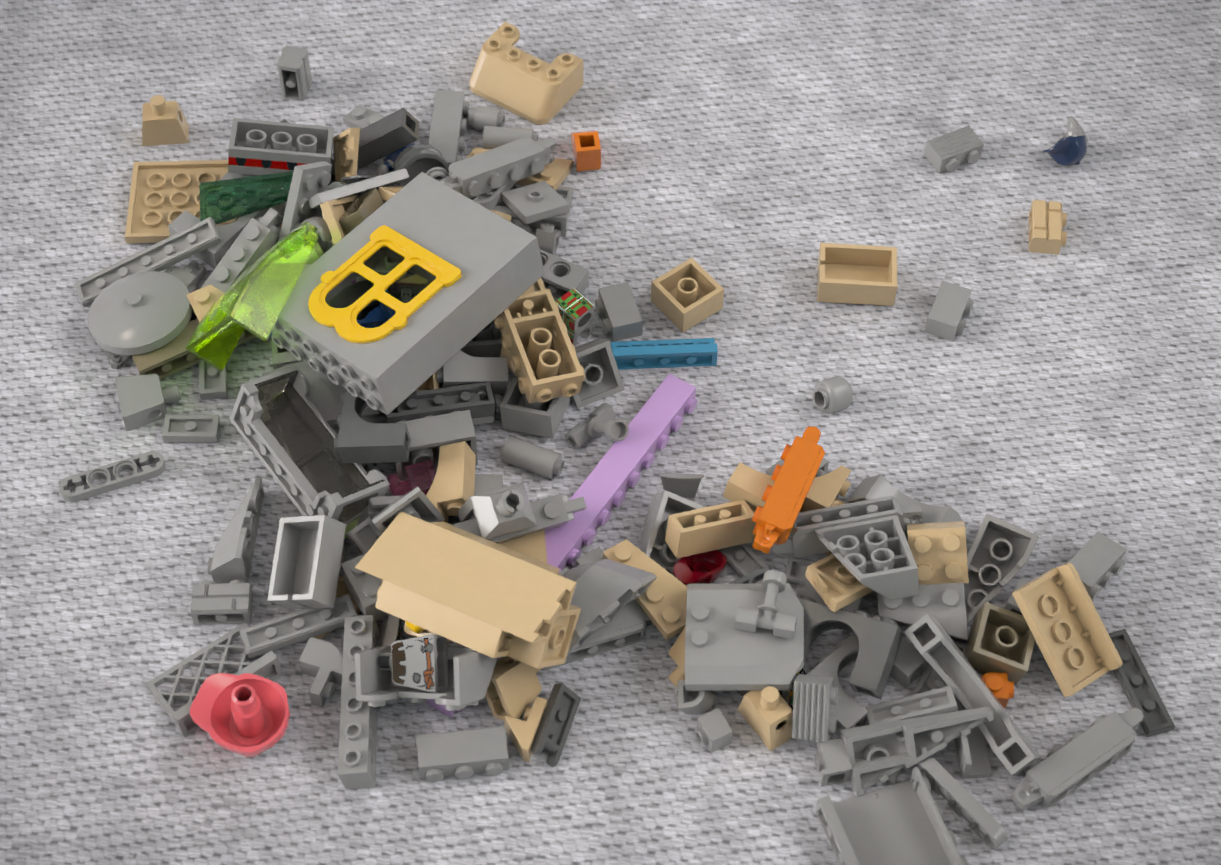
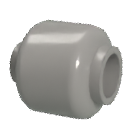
M835 376L819 381L816 384L812 395L813 402L824 413L837 412L849 407L852 401L853 390L843 377Z

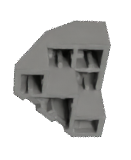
M610 559L580 564L570 570L566 567L560 571L558 575L577 582L570 604L581 608L567 655L581 648L596 629L610 623L627 603L640 597L657 577L651 572Z

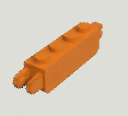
M816 426L807 427L802 438L796 436L792 446L786 444L780 458L784 460L782 466L777 464L771 480H774L775 483L773 486L767 485L761 500L765 501L764 507L758 505L752 521L756 523L753 531L755 538L752 548L768 554L775 544L786 543L825 455L822 446L817 445L821 436V430Z

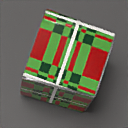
M571 289L555 302L560 307V316L567 327L570 341L572 344L574 342L575 347L580 343L577 342V337L584 329L587 328L589 330L587 337L592 334L594 305L576 289ZM580 322L583 326L578 327V323Z

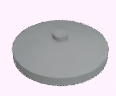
M146 271L123 277L106 287L93 301L87 318L89 330L100 347L114 354L137 355L154 351L175 339L189 323L193 309L186 294H189L188 288L179 278L165 272Z

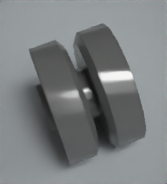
M417 144L409 146L399 154L395 160L393 171L407 169L409 178L397 183L398 186H406L421 172L426 174L428 170L434 167H442L449 173V165L441 153L434 147Z

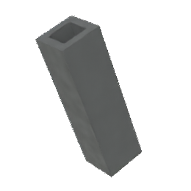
M403 107L361 129L357 170L417 141L419 121Z

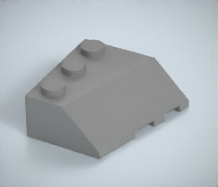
M897 515L814 530V535L861 584L890 600L919 595L918 567Z

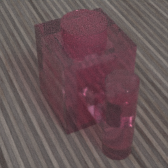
M432 460L405 466V481L400 482L397 474H392L387 478L393 496L405 495L417 487L426 495L434 481L436 472Z

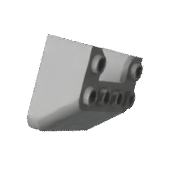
M447 643L448 689L429 692L395 685L392 682V670H381L379 668V655L381 653H391V644L355 653L356 701H368V706H384L386 702L401 701L402 698H409L410 703L427 702V699H435V704L446 705V710H462L464 706L478 705L479 700L485 698L498 658H491L459 643Z

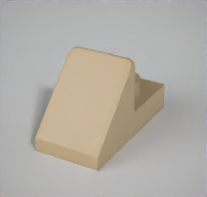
M537 696L533 706H527L523 720L504 716L505 729L523 761L526 762L530 761L532 755L531 746L547 705V699Z

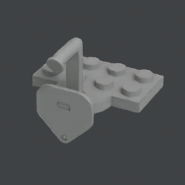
M321 161L295 166L275 258L303 244V241H297L296 237L298 226L303 221L312 217H323L321 207L311 209L308 202L309 198L318 193L347 185L339 181L328 185L331 180L332 164Z

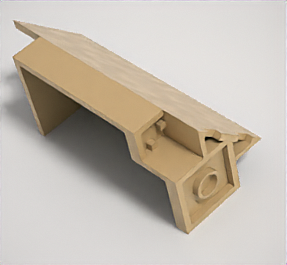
M402 511L355 567L383 580L377 591L378 599L375 608L491 658L509 656L537 669L565 663L581 608L570 604L577 582L558 575L560 568L448 523H429Z

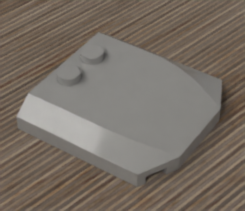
M762 583L688 584L685 636V690H763L768 686H772L777 690H790L793 679L804 665V608L789 583H786L783 592L778 593L776 607L780 610V614L797 616L794 639L773 636V630L757 627L756 633L735 629L738 607L757 610L759 605L764 604L767 590L763 588Z

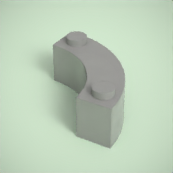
M882 475L863 479L847 501L848 503L892 496L897 499L899 506L920 505L923 513V524L963 521L959 513L951 506L939 507L916 501L893 487ZM904 530V533H905V536H906V539H907V542H908L907 530Z

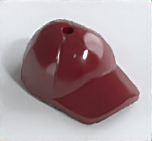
M718 550L682 557L673 567L674 577L684 585L711 584L719 578L725 569L727 557Z

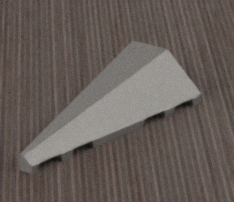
M981 707L840 729V736L843 738L852 766L850 779L855 794L857 796L864 794L865 789L878 782L883 783L889 780L888 776L904 767L908 769L947 747L946 743L960 735L964 737L970 734V730L985 721L991 722L994 720L993 711L989 707Z

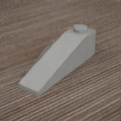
M255 479L217 543L213 558L208 560V574L212 575L213 581L217 583H230L232 580L249 582L265 493L262 479Z
M666 490L653 495L645 520L640 550L674 576L673 567L681 558H676L665 542L668 517L671 514L705 508V506Z
M986 514L967 555L969 583H964L967 625L973 620L974 615L985 602L989 603L1028 562L1039 538L1038 535Z

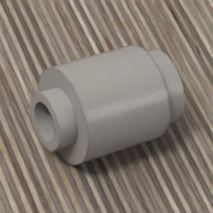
M483 106L470 109L468 125L474 127V130L484 131L485 126L504 127L505 115H502L501 109Z

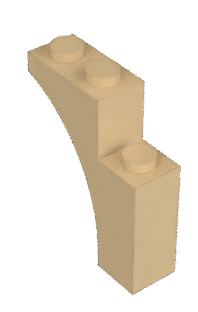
M465 441L440 446L437 472L426 496L445 518L441 522L448 523V516H459L458 511L470 496L474 495L476 455Z
M740 462L727 482L723 497L732 502L744 499L755 513L758 505L761 507L765 505V501L761 499L767 485L773 486L775 481L771 480V475L759 472ZM841 465L828 474L815 477L800 512L838 506L840 502L837 498L839 495L844 497L851 485V482L847 481L851 470Z

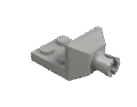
M524 482L470 496L458 511L461 522L476 518L481 537L485 539L537 526Z

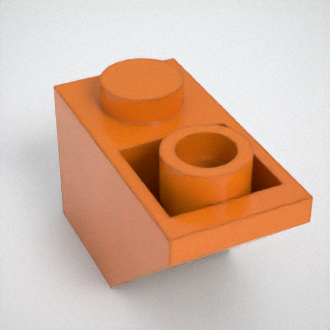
M598 131L571 132L576 170L601 169V146Z

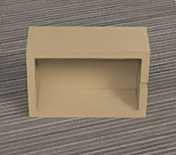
M820 243L817 262V302L894 306L897 292V247Z

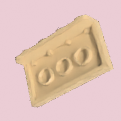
M1067 563L1054 567L1012 592L1064 697L1072 696L1108 671L1122 666L1123 663L1073 564Z

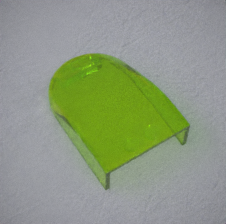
M309 222L301 224L275 243L247 268L210 307L196 327L186 349L219 371H223L244 329L265 342L318 239V233L316 232L318 228Z

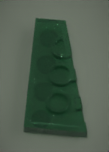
M294 171L199 183L200 222L212 217L217 225L287 202Z

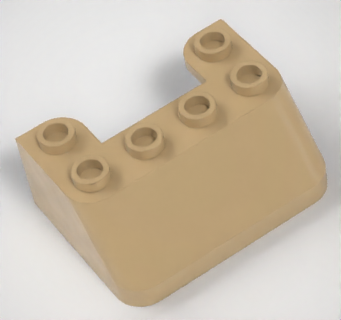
M504 22L484 42L470 78V89L474 94L534 124H546L583 86V59L573 54L564 53L556 57L549 64L514 47L520 39V31L516 26Z

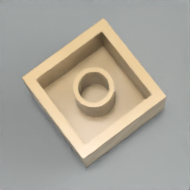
M693 258L688 259L651 283V302L682 333L723 309L724 288Z
M964 521L907 524L908 544L918 567L919 585L969 583Z

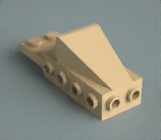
M540 278L494 319L495 327L500 329L502 333L500 357H507V367L519 378L520 392L526 395L529 404L534 402L543 403L563 396H574L580 393L582 382L585 381L584 369L580 365L575 347L570 341L567 327L562 321L558 305L554 301L550 289L545 288L542 278Z

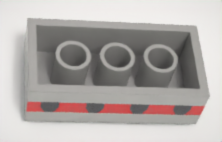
M233 118L228 148V173L292 179L295 166L321 161L331 164L334 127Z

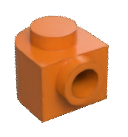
M989 672L984 674L981 679L1003 708H1006L1008 700L1013 699L1014 696L1013 681H1008L1007 673Z

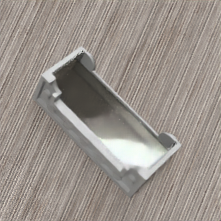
M296 365L243 383L229 420L303 516L326 515L347 526L362 515L365 507L369 504V499L385 496L390 484L384 474L375 469L367 473L360 463H342L339 452L336 453L334 449V438L338 435L307 397L309 380Z

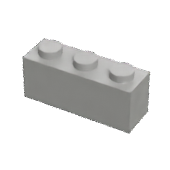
M1097 532L1068 562L1074 565L1092 601L1097 597L1102 587L1106 588L1113 575H1118L1125 564L1122 558L1127 550L1100 532Z
M505 726L416 735L420 780L426 779L429 782H438L443 780L444 777L449 776L467 779L477 773L496 776L502 774L505 770H509Z

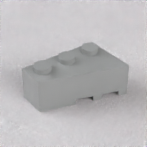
M964 583L919 585V595L893 600L877 592L878 615L880 618H888L899 625L910 627L926 614L933 615L950 638L967 643Z

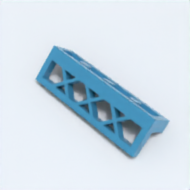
M714 338L611 342V349L618 370L717 366L718 349Z

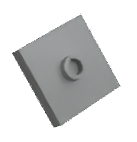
M546 181L501 193V200L525 224L568 213L570 209V204Z

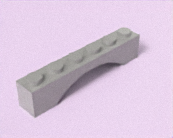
M926 614L904 631L920 654L945 683L951 686L953 693L966 710L989 707L993 711L994 720L991 722L985 721L978 725L994 753L1011 775H1019L1031 763L1041 758L933 615Z

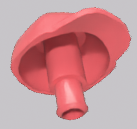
M217 673L209 676L203 682L190 707V716L222 748L246 757H255L272 748L284 736L289 723L290 711L285 689L278 683L249 673L241 675Z

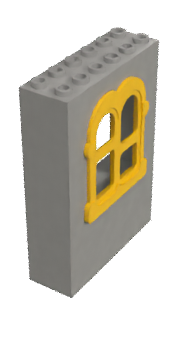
M421 172L262 305L266 315L265 322L273 334L271 338L279 348L287 349L297 360H304L317 373L322 372L327 375L335 385H342L352 396L356 398L359 396L372 409H378L388 415L544 275V269L536 236ZM384 254L400 263L386 275H380L369 268ZM409 269L431 282L408 303H403L385 292L391 284ZM360 275L374 283L371 289L348 307L333 308L327 304ZM373 300H378L396 311L395 315L386 323L376 328H365L357 323L359 312Z

